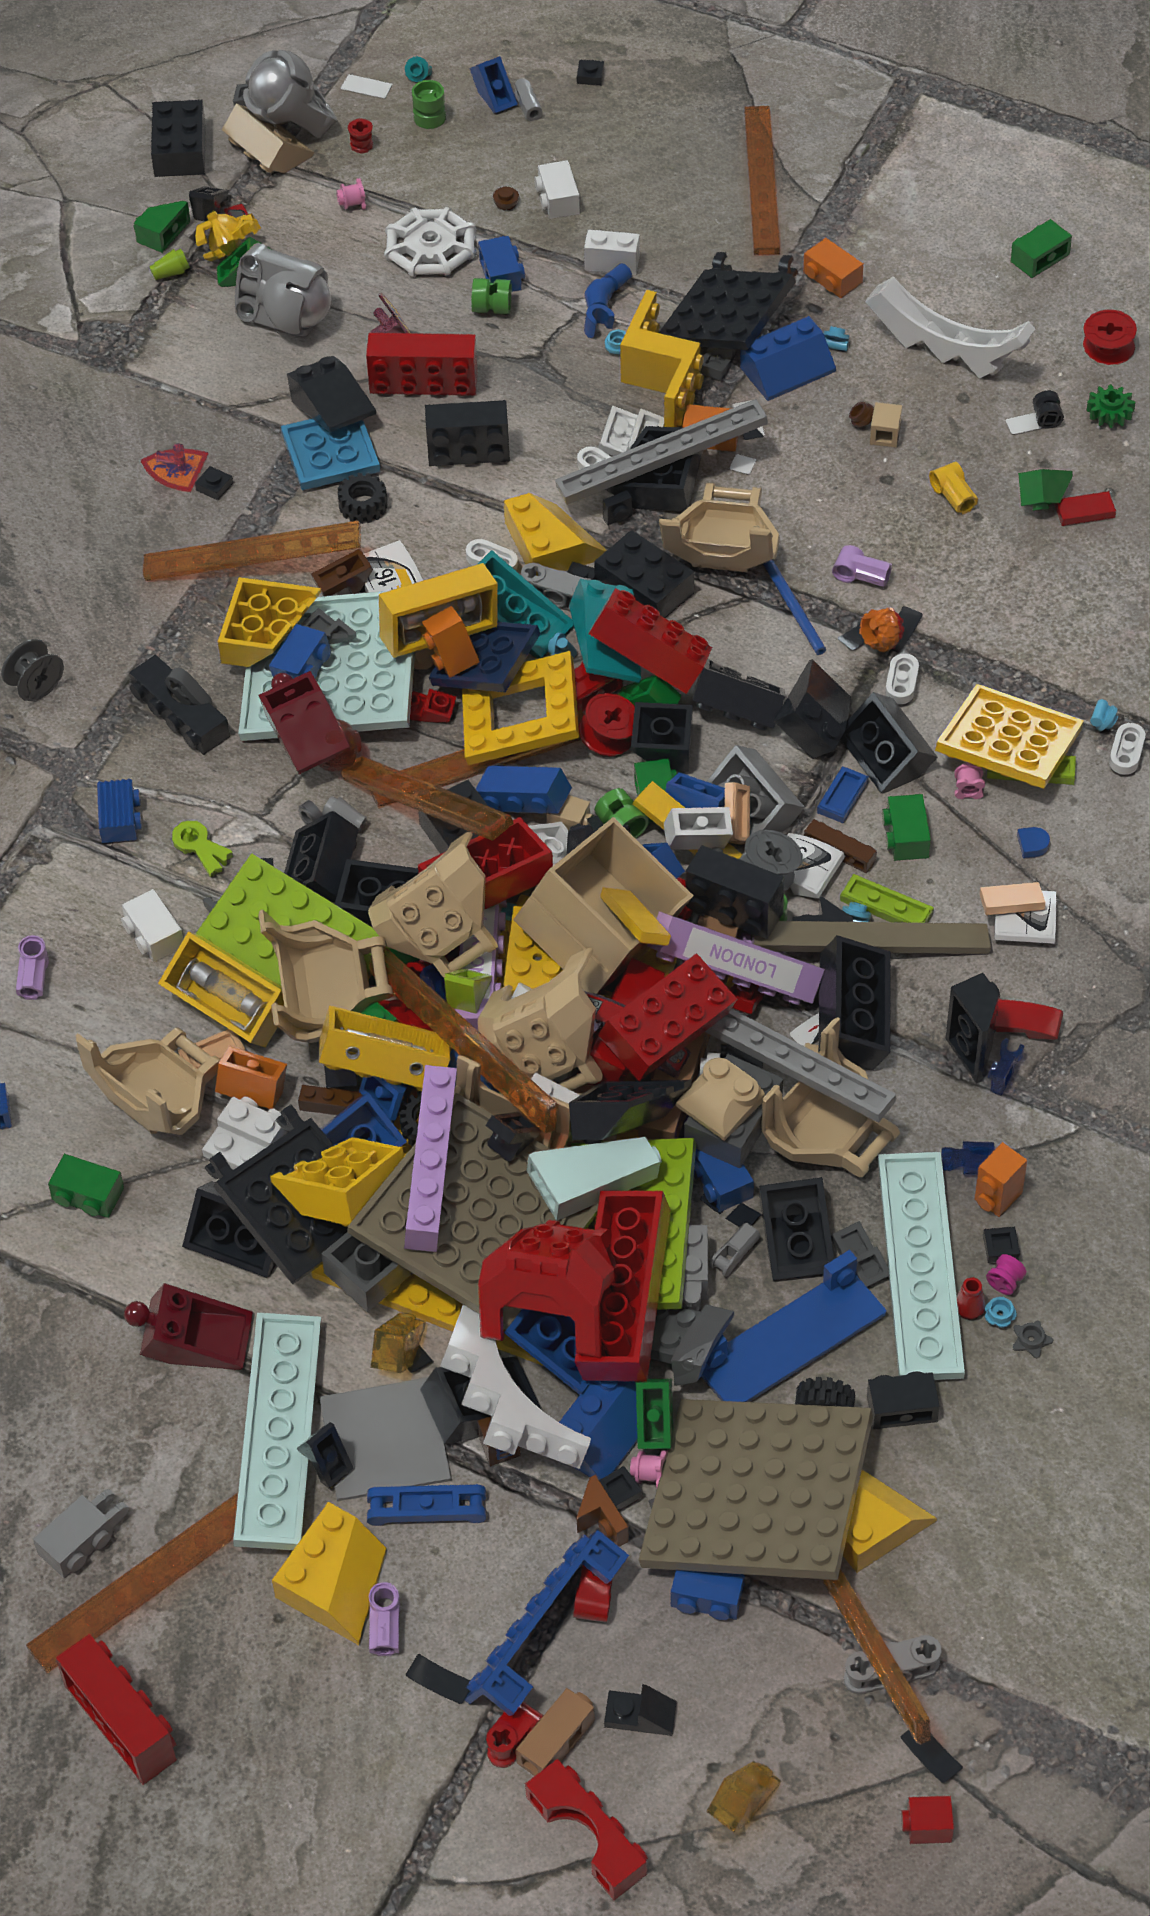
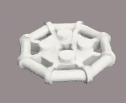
M415 207L410 209V213L386 227L387 243L384 255L388 261H393L405 269L409 276L443 274L446 277L451 275V271L462 263L475 257L474 234L477 229L473 223L466 222L453 213L449 207L418 210ZM464 236V243L457 242L456 238ZM401 237L405 239L403 243L397 244V238ZM407 253V254H409L411 257H413L414 259H413L412 262H411L410 260H408L407 258H405L402 254ZM452 253H458L449 261L446 260V258L450 256Z

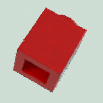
M951 1796L908 1798L907 1810H901L902 1832L909 1831V1844L952 1843L954 1825Z

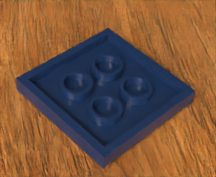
M497 622V627L469 635L480 662L449 678L444 669L439 671L435 666L429 676L432 686L506 692L541 634L538 625Z

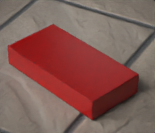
M1109 491L1062 498L1060 503L1055 504L1062 526L1110 519L1116 516V509Z

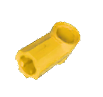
M953 462L930 471L929 479L932 488L937 494L943 493L956 512H960L963 515L971 512L972 508L977 505L978 497L966 483L964 472L958 462Z

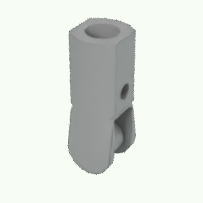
M518 79L515 82L517 89L514 94L525 118L529 121L537 120L541 117L542 108L533 93L531 84L527 79Z
M744 1223L728 1242L712 1256L709 1266L712 1268L717 1267L722 1270V1275L725 1277L729 1276L740 1260L759 1240L760 1234L758 1230L748 1223ZM727 1254L732 1257L730 1260L725 1258Z

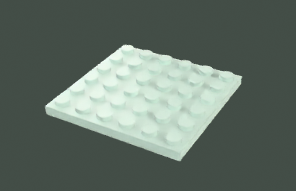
M387 591L317 597L297 622L300 625L319 608L334 621L339 618L356 632V637L353 640L329 644L332 650L330 657L322 664L315 679L343 733L409 728L415 652L393 658L380 639L379 594ZM286 638L274 653L245 669L238 732L241 741L278 738L266 718L258 695L272 689L271 681L273 676L269 664Z

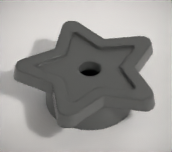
M1038 1320L1034 1323H1026L1023 1326H1013L1017 1336V1340L1013 1345L1014 1351H1028L1034 1358H1039L1041 1347L1050 1345L1053 1342V1338L1045 1334L1044 1329L1041 1327V1322ZM1033 1337L1034 1340L1030 1341L1028 1338Z

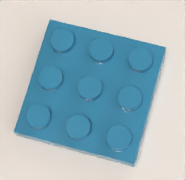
M313 419L281 426V434L301 490L340 482L344 479L348 480L350 475L358 476L357 473H362V476H365L367 473L380 472V464L363 420L330 433Z

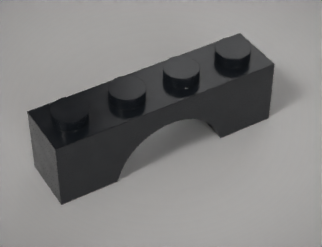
M155 654L129 672L130 690L138 700L142 699L148 704L149 709L154 715H160L173 732H179L191 748H196L205 755L230 737L228 719L210 703L185 705L173 699V693L165 683V679L172 669Z

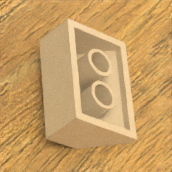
M239 104L234 106L222 128V131L230 136L228 140L232 144L243 147L245 155L254 160H259L261 162L259 166L270 173H273V171L286 173L311 158L314 154L310 148L280 124L263 122L256 118L247 107Z

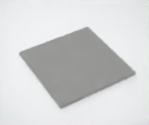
M428 1377L319 1397L324 1426L329 1422L335 1425L353 1465V1469L334 1484L337 1501L367 1496L368 1489L372 1487L425 1486L451 1481L444 1442L420 1390Z

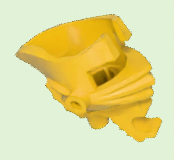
M214 211L207 215L208 221L196 226V244L201 246L208 243L205 230L210 229L208 240L211 251L203 254V257L208 261H214L226 255L229 256L240 246L242 239L251 232L253 234L258 233L261 226L252 213L235 218L227 214H217Z

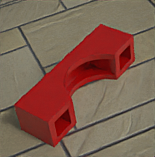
M557 1758L525 1783L526 1798L547 1823L563 1819L573 1820L585 1825L594 1834L598 1842V1848L591 1861L592 1875L610 1897L616 1900L647 1875V1855L636 1842L631 1844L624 1836V1828L615 1817L609 1818L602 1811L603 1805L595 1793L592 1791L587 1793L579 1784L581 1780L575 1770L569 1765L564 1767Z

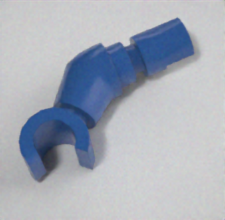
M620 263L604 277L595 279L588 285L584 293L588 308L584 332L588 338L595 336L597 323L604 324L607 329H613L615 316L613 311L608 308V301L611 299L614 291L622 287L632 277V272L627 265Z

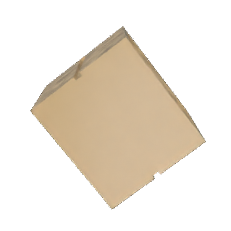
M614 817L547 871L532 892V895L513 919L562 969H564L570 956L587 948H592L593 953L583 969L580 979L583 990L593 996H597L625 971L631 958L638 960L651 949L647 947V944L640 943L600 898L602 887L631 891L656 919L659 911L678 917L693 897Z

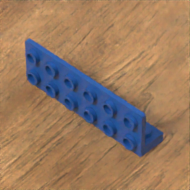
M848 1250L824 1265L823 1283L727 1342V1339L722 1334L707 1360L701 1377L721 1401L750 1402L884 1317L886 1309L856 1275L857 1258Z
M599 1530L589 1537L584 1534L577 1543L574 1542L564 1553L562 1558L565 1560L558 1568L555 1567L543 1582L546 1586L527 1603L524 1608L527 1612L507 1630L505 1635L508 1638L501 1646L497 1645L487 1657L486 1662L489 1665L481 1673L478 1671L466 1686L470 1692L464 1700L470 1704L480 1696L485 1695L509 1716L513 1715L533 1686L507 1665L581 1564L607 1584L613 1579L629 1555Z

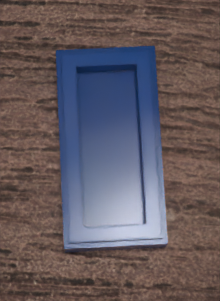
M842 766L817 806V813L844 823L868 784L869 776Z

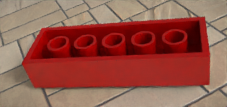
M600 1191L595 1230L598 1228L611 1230V1243L606 1251L614 1268V1282L603 1292L600 1303L601 1357L577 1353L575 1355L574 1362L583 1380L647 1382L671 1212L663 1191Z

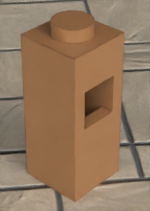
M566 1688L516 1748L517 1764L535 1776L557 1758L562 1762L595 1721L592 1701L583 1693L577 1692L575 1694Z

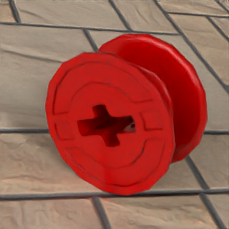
M1108 309L1093 313L1086 319L1083 327L1085 334L1083 347L1091 359L1106 365H1117L1126 362L1133 356L1135 350L1133 339L1136 336L1137 327L1135 321L1128 314Z
M604 693L591 698L585 707V715L578 724L579 736L582 742L590 750L600 755L616 756L629 750L632 741L635 706L628 699L617 694Z

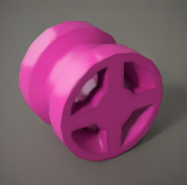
M1002 1254L996 1261V1267L990 1269L986 1274V1279L996 1291L1005 1295H1011L1017 1287V1281L1023 1280L1027 1271L1019 1260L1010 1255Z

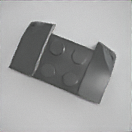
M707 1304L701 1312L684 1307L682 1309H658L650 1358L672 1365L674 1386L698 1381L702 1376L713 1348L734 1317V1311Z

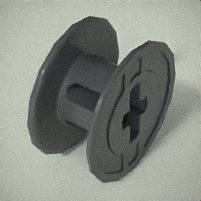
M31 639L15 647L7 656L2 666L1 676L7 685L17 686L19 697L24 701L32 702L43 698L57 686L63 675L64 664L58 655L48 654L47 645L42 640Z
M759 830L747 838L745 852L739 859L784 876V891H786L794 882V871L801 865L802 853L797 843L784 833L774 830Z

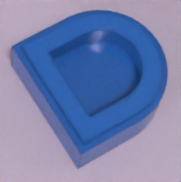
M1029 827L1017 830V838L1023 858L1038 857L1048 851L1050 837L1044 829Z

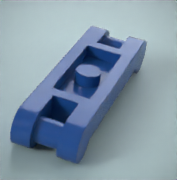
M477 1484L372 1487L367 1491V1501L370 1503V1509L367 1511V1523L373 1526H380L391 1522L468 1521L471 1523H482L486 1520V1508L483 1507V1501L486 1499V1488L483 1485ZM460 1500H468L470 1505L460 1506ZM393 1502V1507L383 1508V1504Z

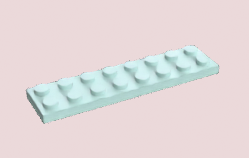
M941 1152L878 1154L898 1376L920 1371L923 1373L933 1372L934 1380L964 1379L965 1370Z
M257 1312L233 1547L294 1550L302 1539L309 1459L301 1454L297 1447L311 1436L321 1317Z

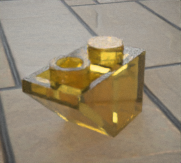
M398 1313L375 1329L371 1368L402 1373L411 1367L425 1330L426 1321L416 1319L414 1314Z
M752 1761L724 1778L706 1812L730 1830L736 1832L753 1819L779 1787L781 1780L775 1777L772 1770L766 1765Z

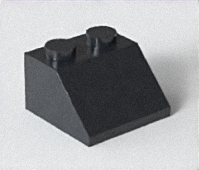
M635 702L631 751L646 761L669 759L671 770L689 772L693 705Z

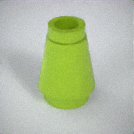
M173 249L149 266L155 280L185 273L184 270L190 268L182 249L177 251Z

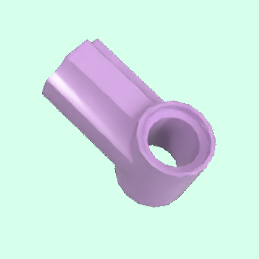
M846 545L841 549L833 566L832 573L835 578L842 582L849 583L858 579L884 587L888 583L892 564L864 556V553L858 547Z
M31 935L23 938L18 946L20 958L16 994L17 996L24 997L26 1000H36L39 996H43L45 971L49 964L45 942L39 936Z
M381 1582L374 1585L369 1592V1652L378 1656H391L394 1653H399V1593L391 1583ZM383 1598L393 1601L387 1607H380L376 1603Z

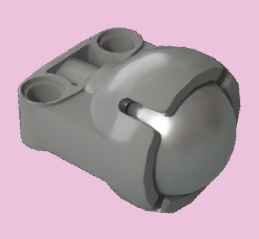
M268 51L255 60L249 69L245 79L249 88L243 90V98L248 110L259 120L272 124H285L292 121L307 129L317 138H321L337 120L329 104L313 83L310 69L300 57L291 51Z
M261 243L254 244L240 258L236 277L235 312L241 320L245 322L253 321L281 330L295 337H305L311 333L315 325L325 318L331 305V293L328 286V274L322 266L308 260H302L271 250Z

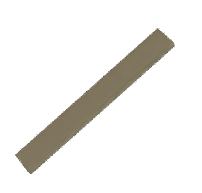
M778 921L768 939L758 935H751L752 944L775 952H822L836 935L891 951V953L989 954L991 950L988 926L983 923Z

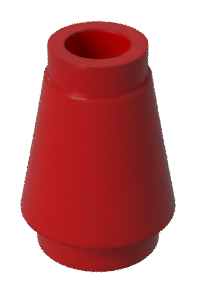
M974 1277L967 1278L957 1294L958 1314L965 1319L979 1317L983 1314L986 1307L982 1283Z

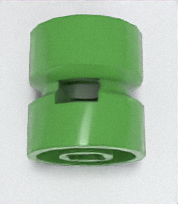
M423 80L415 84L412 88L414 122L417 126L425 129L440 127L446 120L444 87L439 82L433 80Z
M485 278L473 279L472 312L487 313L492 309L496 314H510L512 300L511 280L496 279L494 283H491L489 279Z
M621 788L613 789L604 794L594 808L595 814L598 815L603 824L614 817L622 826L629 825L631 835L635 839L645 831L648 825V818L633 805L634 801Z

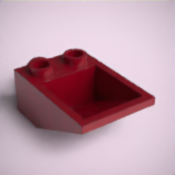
M311 671L294 679L287 673H278L271 681L272 689L258 695L266 718L298 774H302L351 750Z
M163 1283L151 1298L149 1308L140 1301L131 1302L126 1306L124 1318L129 1325L140 1327L146 1324L140 1355L174 1365L241 1370L243 1368L253 1311Z

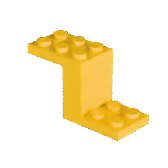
M646 290L620 344L621 382L666 393L664 396V427H682L686 404L693 405L696 389L700 390L703 383V374H700V370L703 365L704 356L700 354V343L659 333L660 323H657L660 304H657V292Z

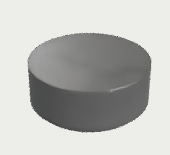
M310 800L299 806V815L306 825L323 816L319 808Z

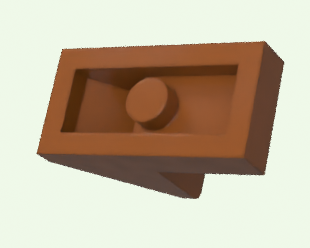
M594 1475L589 1478L577 1515V1532L580 1533L598 1523L601 1532L620 1547L629 1542L628 1526L600 1481Z

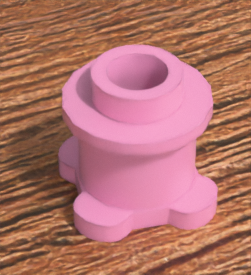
M361 178L356 179L357 184L347 186L340 184V189L336 190L338 204L343 205L345 210L348 209V206L360 204L361 209H366L365 191Z
M968 762L958 766L954 771L955 778L957 779L956 787L958 788L955 790V797L958 799L982 798L984 796L982 789L985 787V781L981 779L983 769Z
M661 1450L660 1456L646 1455L644 1451H639L637 1457H632L630 1474L635 1477L637 1484H641L643 1481L656 1482V1488H658L664 1461L668 1453L667 1450Z

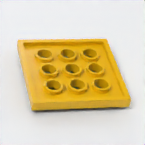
M976 684L938 739L935 751L943 753L950 758H957L976 767H983L1000 773L1002 776L1011 777L1026 782L1031 786L1044 789L1081 732L1084 720Z

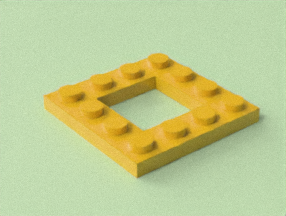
M571 651L524 662L506 692L462 688L464 750L468 765L579 738L574 659ZM545 686L547 717L494 729V698Z

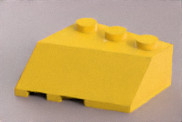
M531 493L504 500L505 524L525 565L538 563L552 569L567 571L572 562L583 565L594 563L597 558L607 551L553 502Z
M239 577L218 639L221 663L250 667L274 653L319 596L321 588Z
M351 1137L322 1151V1158L311 1162L303 1160L294 1165L295 1171L287 1175L278 1172L270 1176V1179L274 1186L301 1215L348 1226L404 1158L403 1148Z
M862 1470L843 1557L855 1572L858 1573L936 1522L937 1518Z
M328 1502L272 1579L275 1598L359 1645L364 1622L370 1610L369 1592L378 1582L387 1551L386 1547L355 1516Z

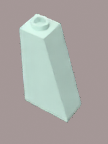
M646 1137L533 1152L528 1156L527 1172L557 1221L599 1203L600 1191H628L658 1178L662 1160L655 1146L651 1147Z

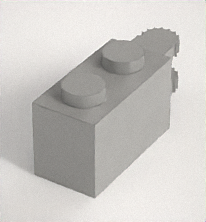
M689 1225L682 1307L701 1312V1300H707L708 1231L707 1225Z
M110 1489L101 1492L91 1502L81 1495L33 1538L37 1554L63 1578L67 1577L71 1572L78 1571L86 1562V1558L96 1549L100 1550L107 1545L113 1535L112 1528L126 1516L129 1507L124 1502H120L104 1515L102 1512L115 1498V1494Z

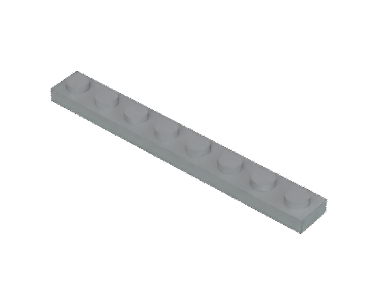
M754 399L555 479L556 487L566 505L767 425V415L757 399Z
M733 1009L705 1031L878 1123L896 1102L895 1093Z

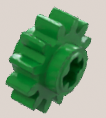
M1109 384L1106 390L1099 386L1097 393L1090 392L1089 400L1087 401L1086 411L1090 412V420L1098 418L1099 426L1107 423L1110 428L1114 427V423L1124 426L1125 419L1132 420L1136 401L1131 400L1132 393L1123 394V387H1119L1118 390L1113 389L1112 384Z

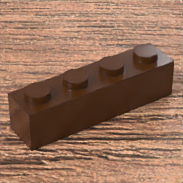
M813 819L804 830V836L816 839L842 851L845 855L842 862L866 874L876 862L877 850L859 842L853 837L843 834L840 830L827 826L824 822Z
M302 1085L298 1099L299 1110L338 1115L362 1096V1094L356 1091Z

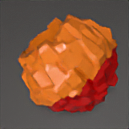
M893 608L871 609L861 619L859 634L862 635L864 643L870 646V648L880 652H887L895 648L902 639L905 629L902 625L904 621Z

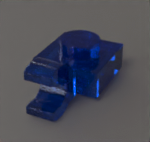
M1007 1038L1001 1043L1000 1061L993 1062L988 1074V1078L992 1079L990 1092L1000 1096L1005 1091L1014 1073V1068L1017 1062L1022 1059L1024 1045L1020 1044L1018 1050L1009 1051V1039Z
M963 1141L962 1149L942 1148L943 1170L951 1171L963 1166V1174L978 1175L979 1166L995 1150L994 1142Z

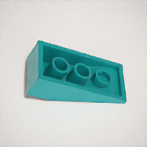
M491 550L478 564L484 563L498 583L497 622L538 625L541 634L529 654L538 659L543 658L549 652L548 645L550 639L556 633L566 634L574 626L573 620Z
M579 579L569 608L586 672L639 683L641 680L640 665L589 635L596 618L614 589L628 591L634 596L633 590L623 585L614 586L598 580Z

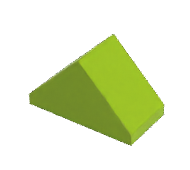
M468 969L446 973L444 982L447 1007L476 1014L490 985L492 975Z

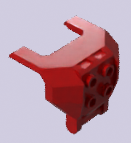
M548 1220L545 1224L521 1229L496 1248L483 1260L478 1282L480 1337L499 1341L504 1340V1306L570 1316L575 1322L576 1353L601 1357L600 1303L603 1292L614 1282V1268L606 1251L611 1243V1230L607 1228L592 1230L561 1225L560 1221Z

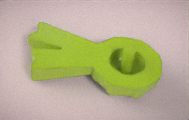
M183 821L172 831L174 847L184 854L194 852L210 877H213L215 872H222V866L218 862L227 866V860L233 857L230 849L208 840L207 828L198 821Z

